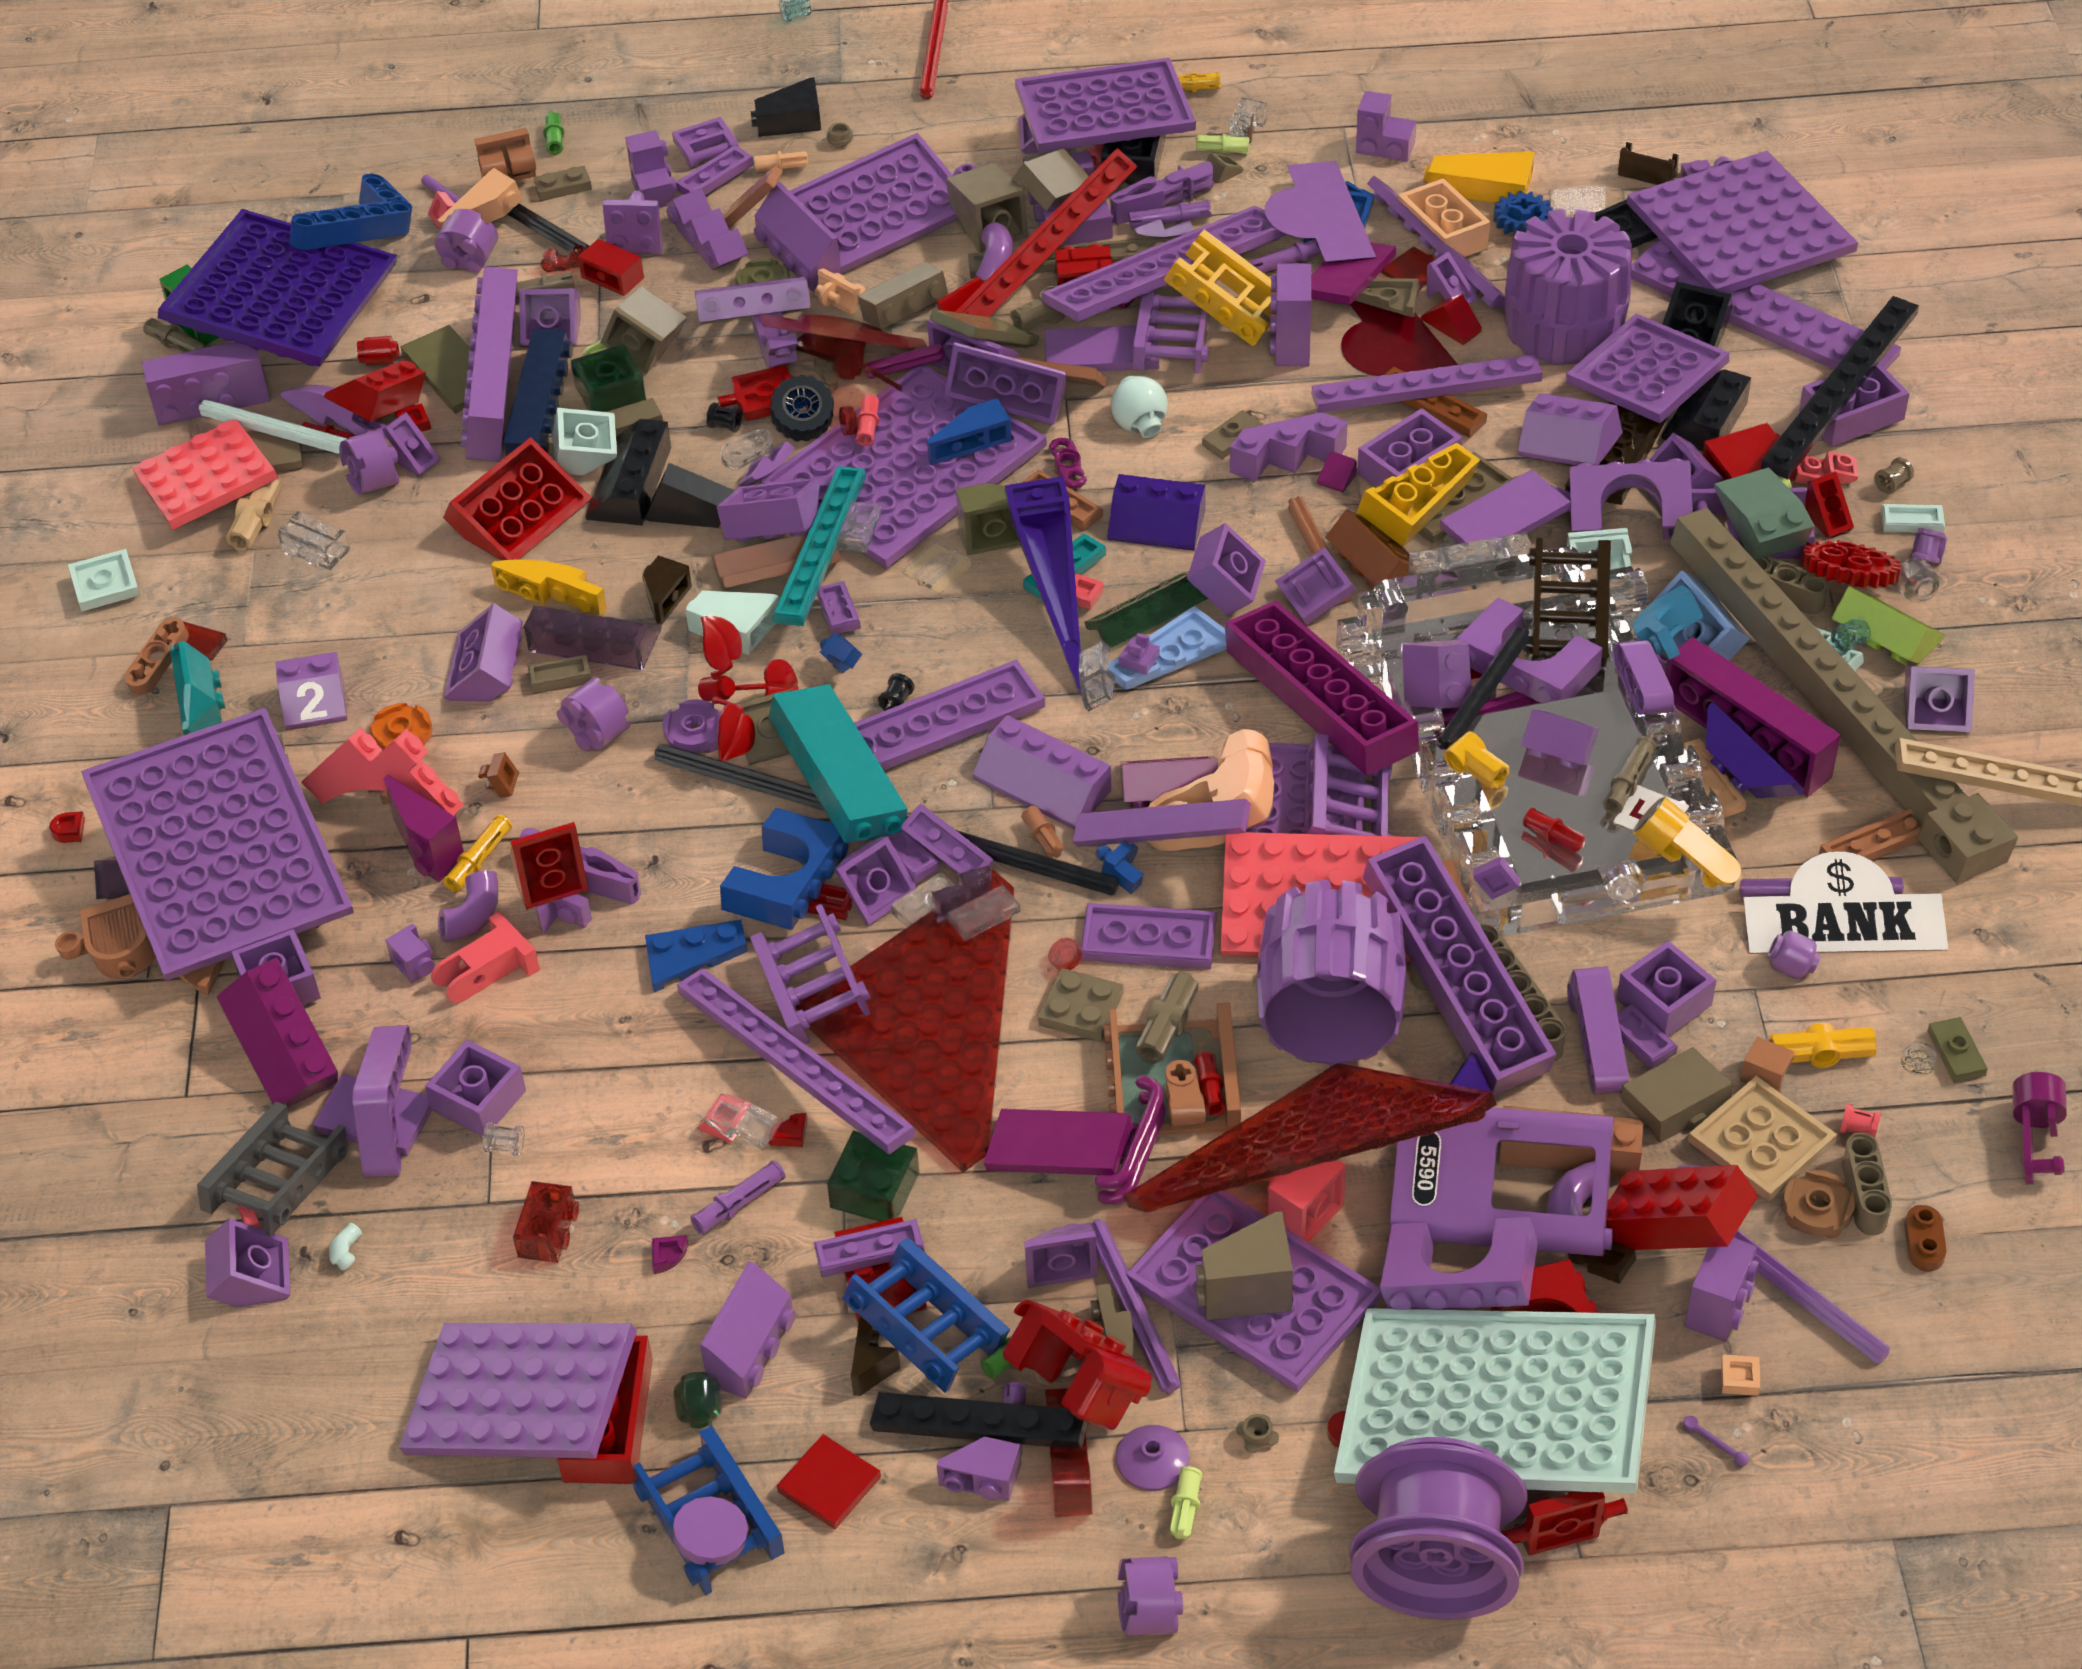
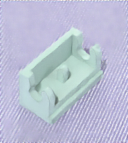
M1627 528L1568 533L1566 552L1591 553V550H1597L1598 540H1611L1610 574L1631 572L1632 566L1629 555H1632V547ZM1568 565L1571 577L1596 575V569L1590 568V565Z

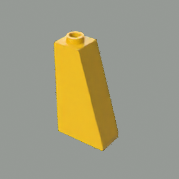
M1535 152L1434 155L1431 166H1426L1424 182L1429 184L1444 178L1465 199L1499 203V198L1501 196L1508 198L1509 192L1514 195H1518L1519 191L1528 193L1533 175Z

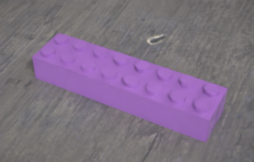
M484 266L483 278L477 277L476 294H481V296H475V314H473V332L471 333V351H469L468 362L469 370H467L466 380L467 389H465L464 398L465 408H463L462 425L467 427V430L462 429L461 447H467L466 459L501 461L518 274L516 269Z
M1422 836L1367 859L1363 880L1372 895L1378 891L1388 898V913L1399 912L1403 923L1404 950L1466 1056L1470 1052L1477 1056L1490 1088L1491 1097L1550 1072L1557 1055L1427 836Z

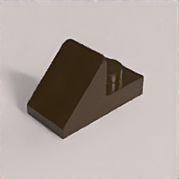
M861 1316L859 1317L851 1371L853 1396L863 1395L900 1368L899 1351L893 1347H881L882 1335Z

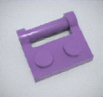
M721 117L672 132L673 141L684 156L689 168L698 166L699 162L717 157L734 145L739 147L736 138Z

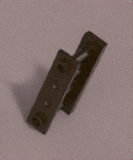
M1536 538L1535 548H1529V566H1534L1532 636H1529V641L1526 644V654H1531V661H1538L1539 652H1560L1571 641L1539 639L1540 622L1589 624V627H1594V638H1589L1588 641L1603 648L1601 667H1606L1608 659L1611 540H1598L1597 550H1591V553L1542 551L1543 538ZM1542 564L1590 565V568L1596 569V579H1590V582L1541 581ZM1541 593L1589 594L1590 598H1595V609L1590 608L1589 611L1540 610Z

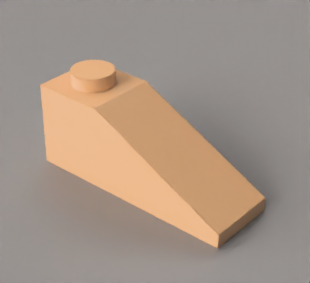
M493 168L437 221L440 227H442L446 218L454 210L469 209L481 214V220L488 224L489 221H495L508 214L523 200V197L515 180Z

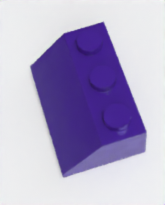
M1119 474L1112 496L1108 540L1195 551L1206 511V485Z

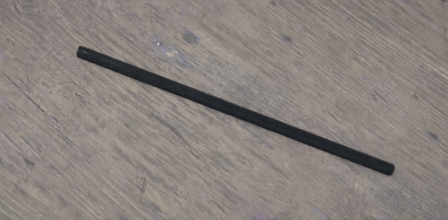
M659 744L657 749H655V760L825 811L811 787L665 744ZM956 830L996 862L1111 896L1115 895L1118 889L1119 879L1117 877Z

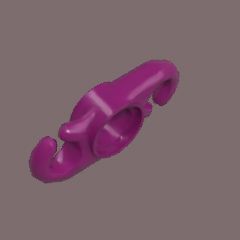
M1068 438L1052 440L1049 448L1052 450L1051 454L1055 458V471L1059 477L1064 476L1065 484L1068 488L1082 487L1086 483L1087 478L1081 469V456L1074 442ZM1059 445L1066 446V448L1062 450L1055 449V447ZM1066 460H1071L1075 462L1072 465L1061 464V462ZM1072 476L1081 477L1079 480L1076 481L1069 479Z

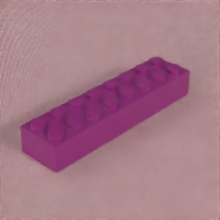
M1276 600L1225 623L1227 653L1316 732L1328 735V742L1366 776L1419 751L1418 721Z

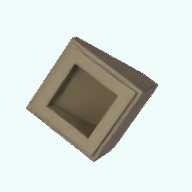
M1212 153L1209 154L1206 160L1213 165V181L1215 183H1222L1242 173L1244 170L1242 166L1228 155Z

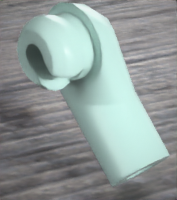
M350 1222L332 1240L329 1246L330 1262L333 1265L336 1264L342 1271L347 1270L355 1261V1256L348 1250L362 1235V1231L357 1225Z

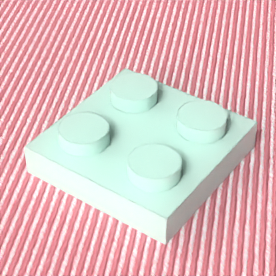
M126 549L68 564L81 611L140 596Z

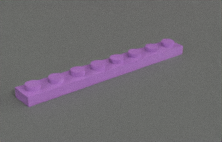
M1373 175L1367 184L1374 190V198L1383 205L1387 202L1390 205L1387 210L1400 220L1403 217L1405 219L1403 225L1413 234H1416V232L1421 234L1418 239L1429 249L1434 247L1436 249L1434 252L1436 257L1439 258L1449 251L1463 275L1468 279V283L1473 291L1477 294L1481 291L1484 294L1481 299L1491 308L1495 309L1498 306L1505 311V295L1463 255L1445 244L1400 202L1398 194L1390 186Z
M1535 354L1313 385L1311 395L1317 412L1320 413L1542 381V370Z

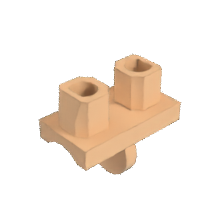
M824 268L819 269L817 273L819 277L818 285L814 290V295L818 297L819 302L824 306L833 305L850 315L856 313L857 304L859 303L857 295L865 292V287L858 283L852 284L846 281L845 277L838 272L833 274Z

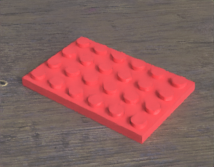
M1252 832L1227 834L1225 840L1221 956L1258 957L1266 912L1272 905L1276 904L1277 898L1291 888L1297 887L1304 894L1307 882L1329 880L1331 889H1340L1342 881L1346 880L1362 884L1361 894L1370 898L1373 895L1363 880L1367 859L1420 837ZM1405 951V962H1411Z

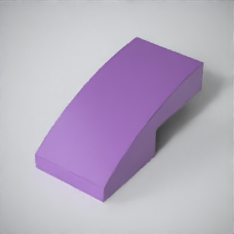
M1160 218L1135 227L1136 233L1153 237L1177 236L1194 231L1191 220L1164 229L1162 219Z
M784 441L773 448L768 457L763 455L750 464L738 485L740 487L750 486L769 475L784 463L795 447L789 442Z

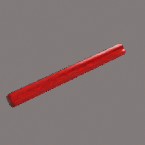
M934 0L919 88L922 98L927 97L930 99L934 95L948 11V0Z

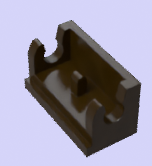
M1626 142L1625 148L1622 147L1620 151L1618 175L1654 185L1674 180L1678 173L1679 155L1673 153L1672 159L1667 161L1632 152V143Z

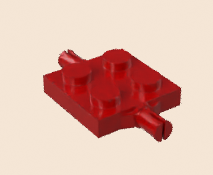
M782 365L733 376L731 380L734 393L717 396L718 404L721 407L735 404L741 407L745 421L771 416V396L774 395V389L780 385V382L789 379L792 375L789 374L787 366ZM799 398L794 401L796 410L801 409ZM789 404L788 411H793V406Z
M1571 1491L1568 1494L1554 1498L1549 1496L1542 1497L1532 1504H1528L1527 1519L1522 1526L1505 1531L1502 1530L1501 1534L1507 1537L1513 1544L1523 1542L1528 1556L1599 1537L1600 1528L1608 1518L1628 1514V1507L1624 1498L1605 1503L1603 1492Z

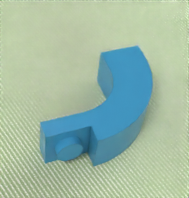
M1680 585L1646 607L1635 619L1633 630L1638 641L1648 640L1656 655L1661 654L1668 660H1671L1680 655L1673 637L1682 629L1704 618L1692 591Z

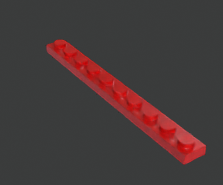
M1117 148L955 312L991 317L1135 171L1137 166Z

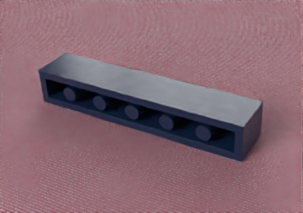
M533 329L503 442L506 456L530 437L547 453L549 452L548 436L552 434L553 416L556 415L557 408H559L558 396L563 395V377L568 375L567 360L572 358L573 344L572 341H568L566 330Z

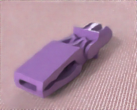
M1206 161L1186 169L1178 165V171L1168 174L1162 180L1156 181L1155 177L1150 176L1111 195L1110 212L1112 222L1117 225L1129 222L1128 212L1162 208L1170 202L1175 203L1187 198L1192 202L1194 194L1213 188L1212 163Z
M526 828L521 832L520 838L541 831L534 828ZM580 846L588 885L587 892L631 905L639 900L641 888L638 872L594 847L584 848Z

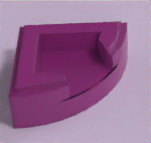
M687 1235L652 1238V1267L654 1274L672 1269L683 1259L688 1248Z

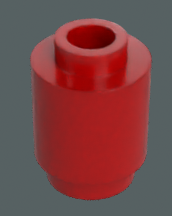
M392 336L365 337L364 340L357 341L359 363H366L367 366L394 364L395 358H399L398 341H393Z

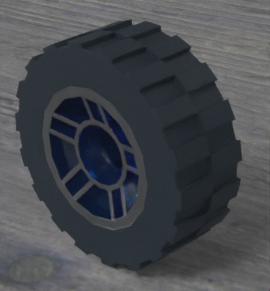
M805 375L792 376L780 382L778 387L776 386L774 395L771 396V420L773 425L775 424L776 430L784 434V437L798 442L799 440L806 442L813 438H819L822 433L828 430V426H831L834 400L833 396L831 397L830 389L821 380L818 381L815 377H806ZM803 407H807V408H806V411H799V410H798V409H803Z

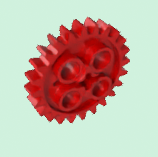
M1825 540V543L1816 541L1815 544L1808 543V546H1804L1800 562L1803 564V568L1808 569L1807 572L1816 573V577H1826V581L1835 580L1837 584L1846 583L1851 587L1866 588L1867 585L1873 588H1878V585L1885 588L1887 585H1894L1895 582L1898 583L1902 564H1899L1900 560L1894 559L1895 556L1886 555L1887 552L1876 551L1875 547L1866 548L1864 544L1856 545L1852 542L1839 540L1836 543Z

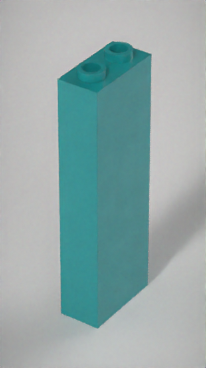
M830 684L773 694L769 719L844 843L903 832L901 828L905 822L908 808Z

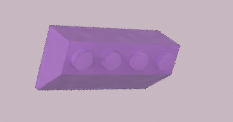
M778 182L755 214L756 227L754 228V233L760 243L763 242L769 248L771 254L774 257L777 256L789 271H792L797 277L804 276L807 279L808 288L814 293L818 285L819 277L817 273L819 269L824 268L833 274L837 272L841 274L838 237L781 182Z
M955 342L944 395L975 404L998 398L1004 410L1008 413L1054 425L1063 404L1066 389V372Z
M1009 715L989 734L972 774L974 780L1028 807L1037 806L1042 814L1074 830L1078 814L1093 812L1111 792V765Z

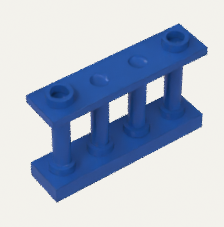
M907 1237L898 1244L890 1263V1267H892L890 1270L870 1284H867L857 1274H854L850 1278L842 1299L853 1311L864 1318L923 1372L929 1381L935 1383L946 1393L950 1390L959 1370L957 1364L978 1348L991 1355L1003 1346L1010 1328ZM903 1278L917 1291L893 1308L879 1294ZM929 1301L942 1315L918 1331L905 1317ZM954 1324L969 1338L945 1355L931 1340Z
M712 1425L699 1431L702 1447L698 1448V1453L649 1478L641 1463L634 1465L636 1481L632 1482L635 1493L641 1502L648 1501L673 1544L675 1516L683 1505L696 1498L715 1497L720 1493H723V1495L729 1493L734 1500L732 1503L742 1511L746 1521L752 1528L749 1530L750 1535L746 1538L744 1549L735 1559L755 1548L759 1551L765 1549L771 1560L785 1554L782 1534ZM703 1466H706V1468L712 1466L717 1473L715 1480L667 1505L657 1491ZM680 1553L686 1563L683 1565L684 1572L692 1586L699 1584L705 1596L712 1593L709 1573L726 1564L715 1565L716 1562H706L705 1565L696 1564L683 1557Z

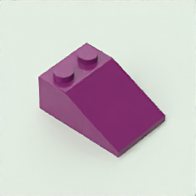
M387 775L383 779L393 819L410 853L414 866L421 875H428L437 882H440L455 867L457 858L464 852L456 817Z

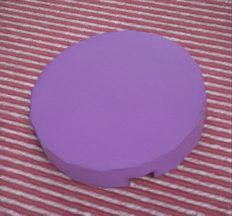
M711 1496L696 1498L683 1505L675 1516L673 1524L675 1547L683 1557L696 1564L705 1565L706 1562H716L715 1565L726 1564L735 1559L745 1547L748 1533L746 1517L735 1504L726 1499Z

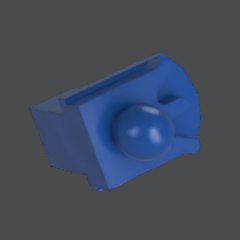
M832 633L829 638L823 639L820 642L821 651L819 653L833 664V667L843 673L850 668L853 669L862 656V653L840 634Z
M1123 841L1113 852L1108 846L1102 845L1096 850L1099 860L1104 861L1101 873L1117 877L1119 879L1118 884L1130 894L1141 886L1144 874L1131 865L1138 852V847L1135 844L1129 845L1126 841Z

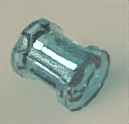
M809 0L779 1L780 12L787 23L791 22L794 17L811 15Z
M1852 618L1832 630L1831 641L1838 650L1849 651L1854 646L1861 645L1869 639L1870 628L1863 619Z

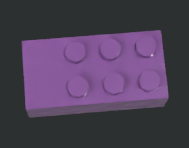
M231 342L142 361L145 381L158 426L201 417L199 405L206 399L235 408L270 402L258 349H253L245 344Z

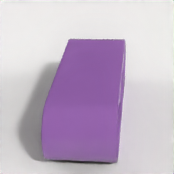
M1648 640L1616 643L1613 650L1614 664L1638 715H1651L1672 712L1674 707L1673 691L1651 643Z

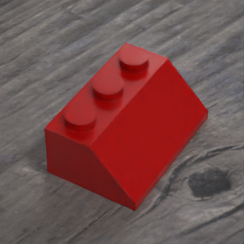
M402 360L325 392L324 398L371 422L418 403L426 372L417 368L413 362Z

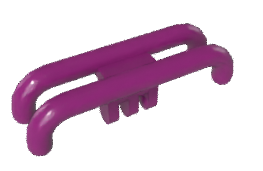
M1141 1075L1137 1077L1135 1082L1138 1088L1146 1090L1138 1096L1139 1102L1146 1105L1139 1124L1131 1122L1121 1156L1125 1158L1121 1169L1114 1175L1100 1174L1095 1178V1184L1099 1188L1115 1189L1121 1187L1115 1191L1101 1190L1097 1198L1103 1204L1115 1205L1123 1203L1132 1197L1164 1122L1166 1108L1163 1102L1164 1093L1162 1087L1155 1079Z

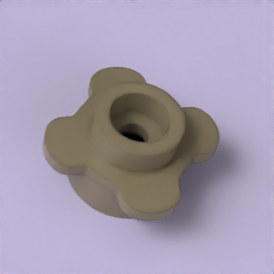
M1253 1414L1247 1417L1245 1421L1239 1422L1236 1427L1237 1434L1241 1435L1245 1441V1449L1251 1453L1257 1452L1260 1447L1266 1445L1274 1446L1279 1441L1278 1433L1272 1430L1270 1418L1264 1414ZM1260 1432L1261 1434L1257 1436L1254 1433Z

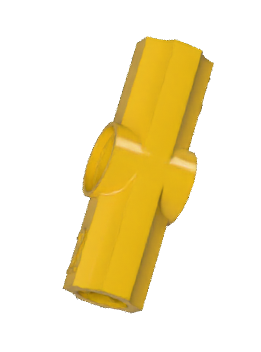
M1816 1023L1809 1026L1804 1032L1769 1034L1768 1039L1772 1043L1794 1051L1795 1054L1791 1063L1811 1061V1064L1817 1068L1831 1067L1838 1063L1840 1059L1875 1057L1877 1050L1874 1028L1871 1027L1834 1029L1831 1024Z

